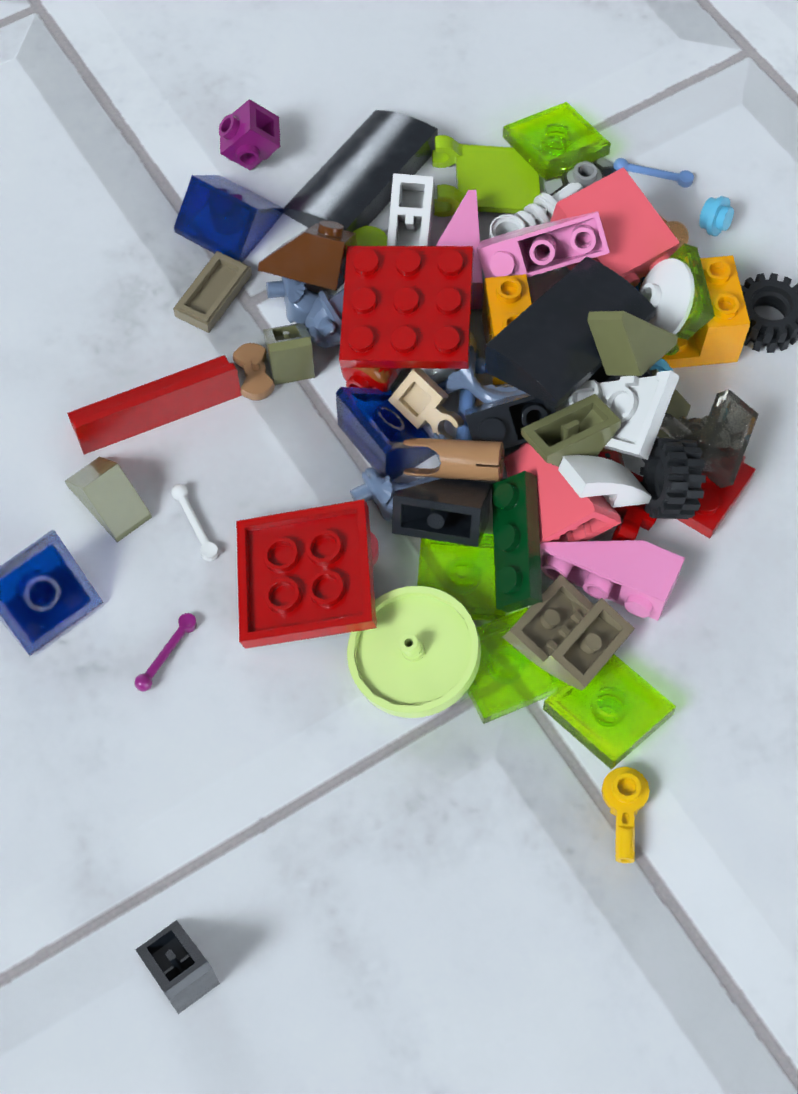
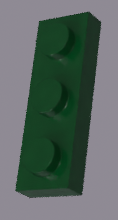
M523 471L492 484L496 609L507 613L543 602L537 476Z

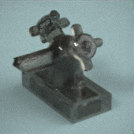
M728 389L717 393L709 415L704 416L702 419H688L685 416H681L678 421L671 414L665 413L660 429L671 438L695 440L698 443L697 447H700L703 452L700 459L705 460V468L702 469V474L706 475L707 478L720 488H724L734 484L759 414Z

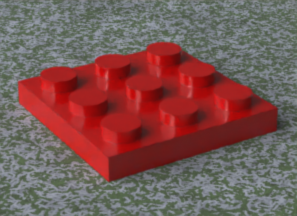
M347 246L339 353L341 368L469 369L473 246Z
M365 499L236 521L239 642L245 649L377 628L369 507Z

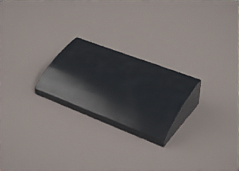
M375 110L283 208V213L308 228L316 223L319 224L320 221L340 223L344 226L343 230L354 232L363 226H369L391 201L393 173L415 175L432 156V150H435L434 140L435 136H438V129L405 114Z
M586 256L485 345V372L558 408L603 366L587 321L589 312L625 311L649 322L655 316L656 308L623 277Z

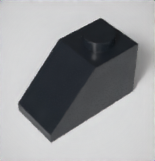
M442 478L395 491L393 494L392 534L479 547L489 522L492 483Z

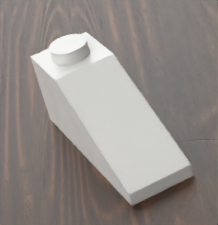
M393 173L387 246H429L435 193L433 176Z

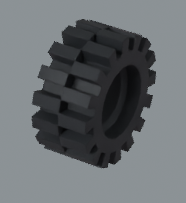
M764 273L757 274L755 282L749 277L745 280L744 285H741L750 320V327L744 345L747 346L750 341L753 342L752 350L759 352L763 345L766 346L767 353H774L778 345L780 351L788 348L789 343L793 345L798 339V283L794 287H790L792 279L786 276L783 282L777 281L778 274L771 273L769 280H766ZM754 307H773L780 311L784 318L781 320L765 319L754 311Z
M656 438L648 460L642 459L645 465L640 467V475H643V481L640 483L652 496L649 504H646L644 508L645 512L649 513V517L689 519L695 516V511L699 510L701 504L698 498H703L704 496L701 484L706 483V475H702V469L705 468V460L700 459L703 452L700 447H697L698 443L695 440Z

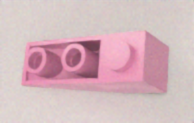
M598 211L521 228L482 240L476 249L485 278L526 274L528 278L581 262L586 256L595 258L610 253Z
M644 540L541 542L540 544L541 570L547 577L555 580L561 574L570 583L583 588L588 595L596 599H609L623 605L628 612L641 618L650 617L657 621L675 586L685 560L682 556Z

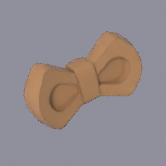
M256 343L241 345L233 353V361L244 369L246 377L241 386V394L250 400L259 401L267 398L274 391L275 384L266 374L264 362L267 351L265 347Z

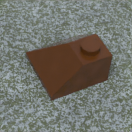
M320 221L319 224H314L288 240L261 260L258 264V271L336 291L345 283L347 246H357L356 233L343 230L344 226L340 223Z

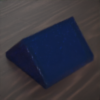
M192 175L174 225V232L214 254L218 251L243 262L283 215V208L220 175Z
M340 387L336 392L338 426L371 467L376 469L381 476L385 478L388 475L391 481L403 475L405 469L414 468L436 454L434 450L428 447L407 446L403 444V441L407 439L431 437L424 428L417 429L388 401L394 393L392 390L382 392L371 388Z
M53 529L0 566V621L29 656L104 603Z

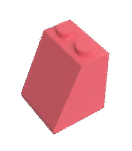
M624 167L557 202L550 220L552 222L598 211L610 253L591 259L613 270L634 287L639 284L640 279L647 276L656 264L665 259L673 258L680 244ZM578 263L571 264L566 267L569 270H572Z

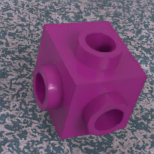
M250 99L232 114L225 116L219 124L220 154L250 171L263 160L268 159L273 152L281 147L279 116Z

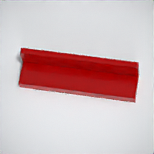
M223 355L73 410L67 414L85 455L242 396L238 371L235 364L229 363L226 356Z

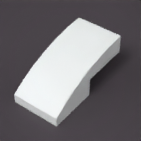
M567 455L562 458L558 471L580 498L603 496L612 508L649 504L652 496L631 471L613 460L589 455Z

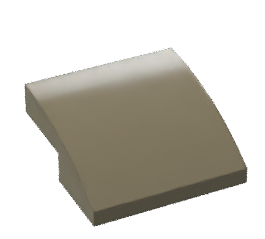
M560 574L542 593L543 602L531 605L503 638L537 666L559 680L582 691L635 628L603 598H600L593 604Z

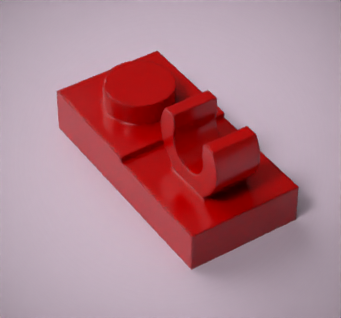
M718 448L702 470V475H706V483L701 484L704 496L703 498H698L701 504L699 510L695 511V516L692 518L677 520L710 539L752 479L756 469L744 463L746 457L730 448L728 452H725Z

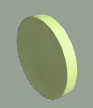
M426 586L398 588L375 599L377 628L351 632L348 640V667L361 693L380 710L404 718L431 716L452 706L472 685L481 659L479 634L466 608L448 593Z

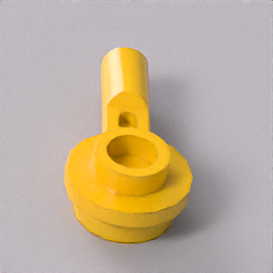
M619 767L610 771L604 778L601 792L603 800L610 808V813L616 816L615 860L619 863L635 862V815L648 801L650 790L648 781L642 773L633 768Z

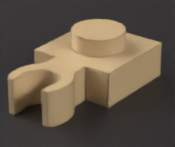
M421 368L413 369L388 399L417 429L423 428L429 423L433 434H443L446 439L453 438L444 429L446 420L451 422L456 429L464 425L460 415L447 411L442 406L449 395Z

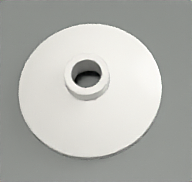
M674 258L665 259L656 264L645 277L639 292L656 308V314L649 323L675 335L685 324L693 305L695 293L694 277L691 269L685 262Z

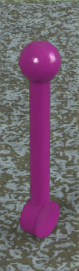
M184 613L179 617V627L147 671L135 678L134 685L139 691L144 692L151 688L152 678L185 633L193 632L196 629L197 622L193 614Z

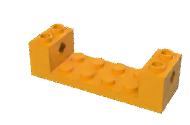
M731 255L692 259L690 269L695 285L693 305L685 324L676 334L678 336L677 344L662 359L671 368L738 362L750 327V320L734 257ZM526 274L485 278L482 321L486 344L533 304L531 303ZM491 375L493 385L508 384Z

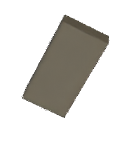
M216 251L173 308L175 317L210 333L252 276L251 267Z

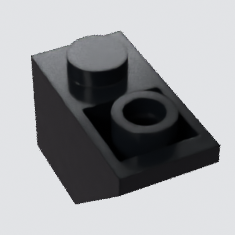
M526 393L466 409L465 418L472 440L503 442L504 449L527 443L521 435V428L555 413L556 410L555 407Z

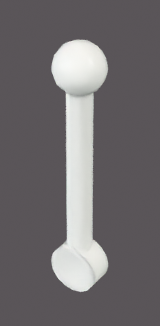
M183 484L174 485L171 495L175 500L180 501L202 545L200 549L202 558L206 561L215 560L219 554L218 547L215 543L209 542L187 498V487Z

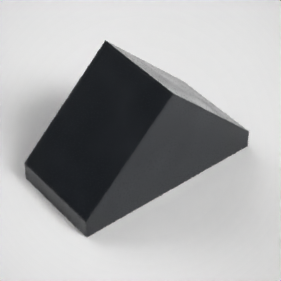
M177 920L135 949L178 1014L220 984L209 962Z

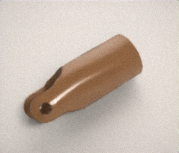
M411 438L403 441V444L407 446L428 447L436 451L441 465L436 468L405 469L404 474L484 481L502 480L504 470V458H501L504 457L503 442Z

